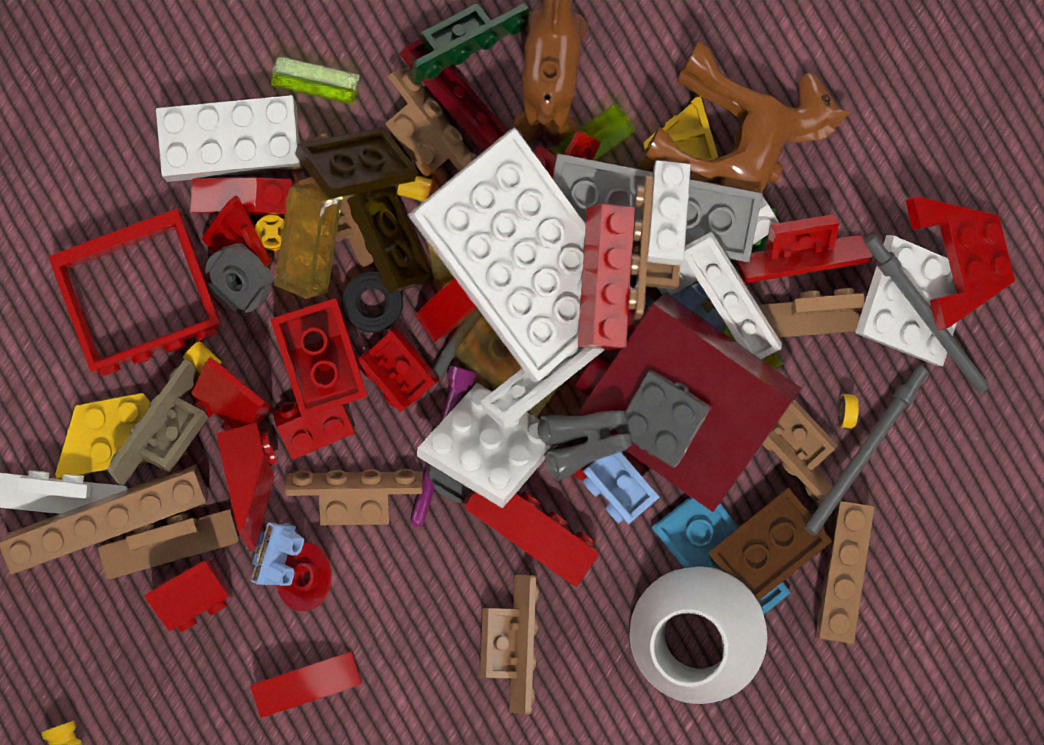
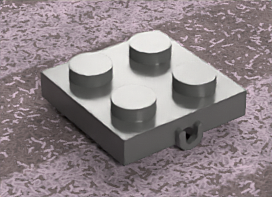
M654 370L648 372L625 413L627 424L618 426L615 431L621 435L630 434L631 441L640 446V449H645L649 455L653 454L675 468L679 465L710 411L711 406L689 393V388L680 382L673 383Z

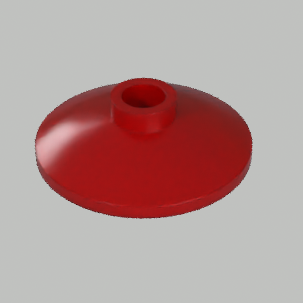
M304 542L302 550L298 555H287L285 565L294 568L295 572L292 584L289 586L276 585L282 601L289 608L302 612L317 608L325 600L332 581L331 565L325 552L315 544Z

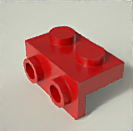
M397 328L391 330L374 347L357 359L363 374L369 380L375 382L381 389L387 403L400 412L413 405L440 380Z
M291 401L283 404L277 411L273 412L277 429L292 460L355 434L343 405L302 418L297 402Z

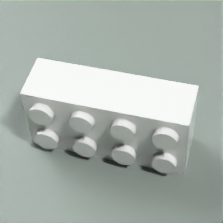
M293 95L156 108L162 177L167 182L192 180V178H213L302 169V164L295 155L297 145L300 142L296 101Z

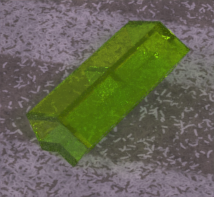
M278 56L272 71L271 86L354 105L362 79L360 75Z
M615 103L577 131L584 132L601 142L593 161H596L634 134L636 129L630 122L627 114ZM576 132L550 151L556 155H563Z

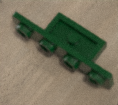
M476 3L421 32L420 40L430 53L414 61L411 79L415 84L424 79L431 80L437 77L443 69L453 64H462L473 53L481 49L488 50L492 48L498 40L507 35L513 36L520 33L527 25L526 18L529 16L530 7L523 3L503 15L490 20L479 4Z

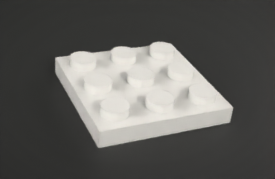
M886 235L884 247L888 252H893L902 263L900 268L930 307V300L957 294L948 258L899 237ZM876 266L855 333L930 364L943 366L947 351L890 276H884ZM957 323L946 328L952 336Z
M476 383L418 447L417 457L503 508L545 460L547 452L554 450L556 446H546L542 442L537 429L540 420L527 412L504 429L483 411L480 401L492 393V391Z

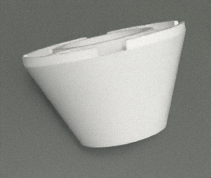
M695 566L683 568L661 576L642 594L631 618L630 644L633 657L641 673L660 692L686 703H714L738 693L756 675L763 662L767 648L768 633L763 610L754 594L737 578L722 570L711 567ZM681 613H696L708 618L717 626L723 637V660L714 666L702 669L691 668L677 661L670 653L665 641L667 620Z

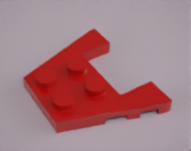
M919 196L905 200L912 230L940 226L957 294L930 300L937 331L951 327L1015 282L999 215Z

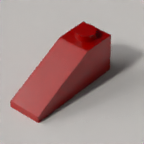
M192 178L190 213L219 214L226 203L237 195L248 216L264 217L266 215H277L281 218L292 219L294 183L291 179Z

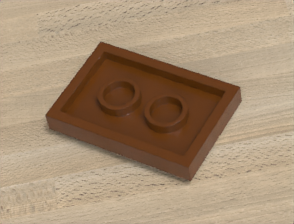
M788 487L711 549L708 554L723 572L732 575L744 583L754 594L757 601H760L829 545L832 540L822 528L816 536L809 534L804 529L812 516Z

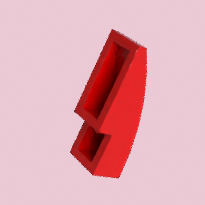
M454 278L431 298L415 316L432 341L436 343L454 331L465 319L473 315L478 308L456 278Z
M351 651L252 684L250 688L260 718H264L361 685L362 682Z

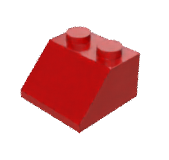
M204 560L145 594L144 597L168 631L178 629L180 633H183L198 624L196 617L208 611L209 615L212 616L228 607L225 600L231 598L232 594L213 561Z

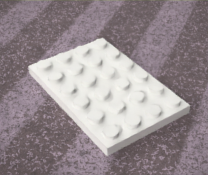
M512 129L408 216L533 382H538L572 353L578 345L586 224L518 131Z

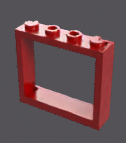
M177 208L48 256L89 370L94 374L100 373L101 377L119 372L121 370L119 365L129 361H133L134 365L153 359L152 353L165 349L166 353L179 350L185 347L184 341L196 336L198 341L217 335L216 329L223 327L182 213ZM175 229L208 319L101 359L68 269Z

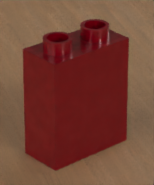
M665 293L651 307L644 303V313L640 320H633V309H628L626 348L621 349L613 363L603 355H597L575 385L577 389L589 396L577 413V416L605 411H623L626 413L645 377L651 370H654L673 383L680 382L689 388V393L710 405L711 409L679 465L673 468L653 454L649 455L648 451L640 449V446L634 442L625 450L711 512H714L802 388L674 297ZM617 428L610 430L611 435L621 434L615 431Z

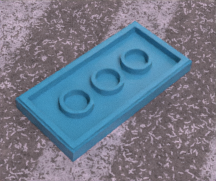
M689 497L651 528L683 568L705 566L721 570L708 552L739 527L721 504L718 505L714 512H711L695 499ZM783 582L758 601L763 610V615L791 593Z

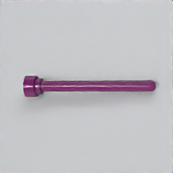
M450 365L446 379H449L448 386L450 391L440 423L461 401L463 392H467L468 387L473 385L476 373ZM428 464L423 477V491L421 494H418L411 517V523L415 527H420L424 524L434 491L431 481L427 477Z

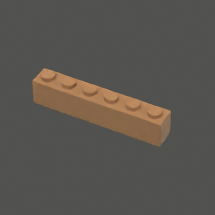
M197 464L7 533L0 539V550L12 575L205 504L209 494Z

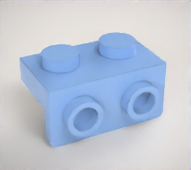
M621 452L596 460L582 472L587 477L582 483L595 497L601 493L609 503L605 507L606 511L618 524L622 520L627 525L630 524L660 498Z

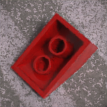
M337 298L270 319L302 418L368 397Z
M211 357L206 361L191 393L198 399L194 404L198 409L204 411L209 418L215 413L224 421L220 427L225 431L257 423L259 426L273 409L272 406Z
M257 423L216 433L237 530L248 550L256 549L275 477L272 465L278 464L273 444L270 443L268 433L262 434Z

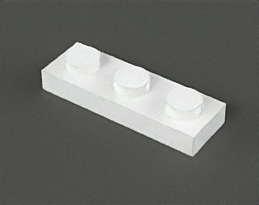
M655 161L647 262L679 266L683 263L690 164Z

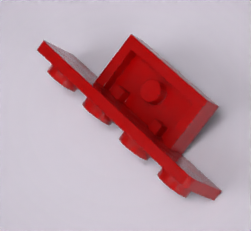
M832 214L771 224L766 251L751 253L749 262L735 259L733 261L744 281L751 283L869 263L872 261L873 255L864 244L861 235L836 239L839 221Z

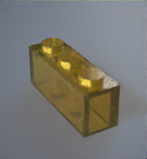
M312 183L289 188V194L286 199L284 227L281 231L279 259L276 264L275 286L306 299L328 292L343 197L328 199L321 188Z

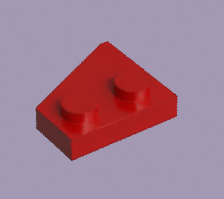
M237 195L226 203L201 240L214 253L225 246H232L238 242L243 243L248 250L260 259L264 267H267L271 260L240 198Z

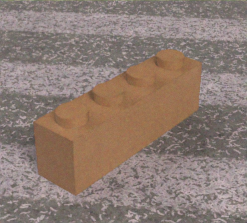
M840 501L835 507L830 536L832 542L829 544L815 638L854 644L874 506Z

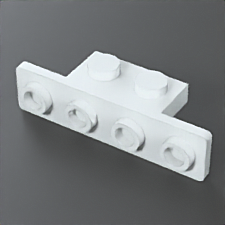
M29 470L28 476L0 473V508L62 514L127 490V487L84 482V476L63 474V479L49 478L50 472Z

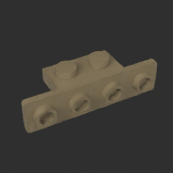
M184 359L181 365L173 370L169 382L162 392L152 400L149 410L143 419L132 428L130 437L121 450L113 455L107 470L117 483L125 485L142 459L170 473L208 419L204 411L184 401L200 376L192 362Z

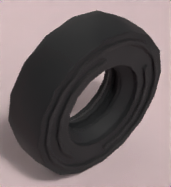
M365 272L355 276L347 284L342 295V308L347 320L355 328L364 332L379 333L389 329L399 319L403 310V295L401 291L389 294L379 278V272ZM376 289L384 294L386 306L381 313L368 315L361 310L360 298L367 290Z

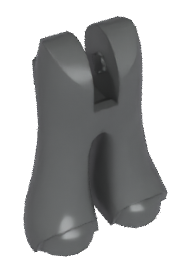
M605 411L585 416H565L559 414L541 416L537 429L539 438L546 446H556L588 436V441L583 444L547 452L545 468L549 475L555 481L566 479L585 465L622 452L632 445L630 434L611 435L610 430L617 428V426L627 424L625 412Z

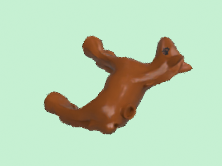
M543 0L541 10H533L526 18L527 25L524 28V34L527 35L524 46L522 76L525 111L518 113L513 120V129L518 131L525 142L536 141L545 135L552 143L560 146L568 145L578 131L576 120L568 115L577 85L581 42L586 40L588 24L580 14L572 13L573 0Z
M698 40L691 54L687 57L676 82L689 88L702 98L728 109L740 119L741 124L735 134L734 152L715 159L696 158L681 151L669 133L659 126L650 140L637 169L654 172L656 160L690 164V180L719 184L721 186L763 194V190L770 181L775 184L783 170L784 165L777 161L786 142L800 143L807 142L808 140L826 139L827 136L836 131V128L842 124L843 119L851 112L849 110H841L836 106L825 86L813 73L804 74L798 81V108L788 107L770 95L741 86L719 71L710 47Z

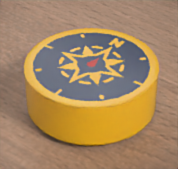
M841 394L837 412V422L840 428L852 429L856 425L859 410L856 395Z

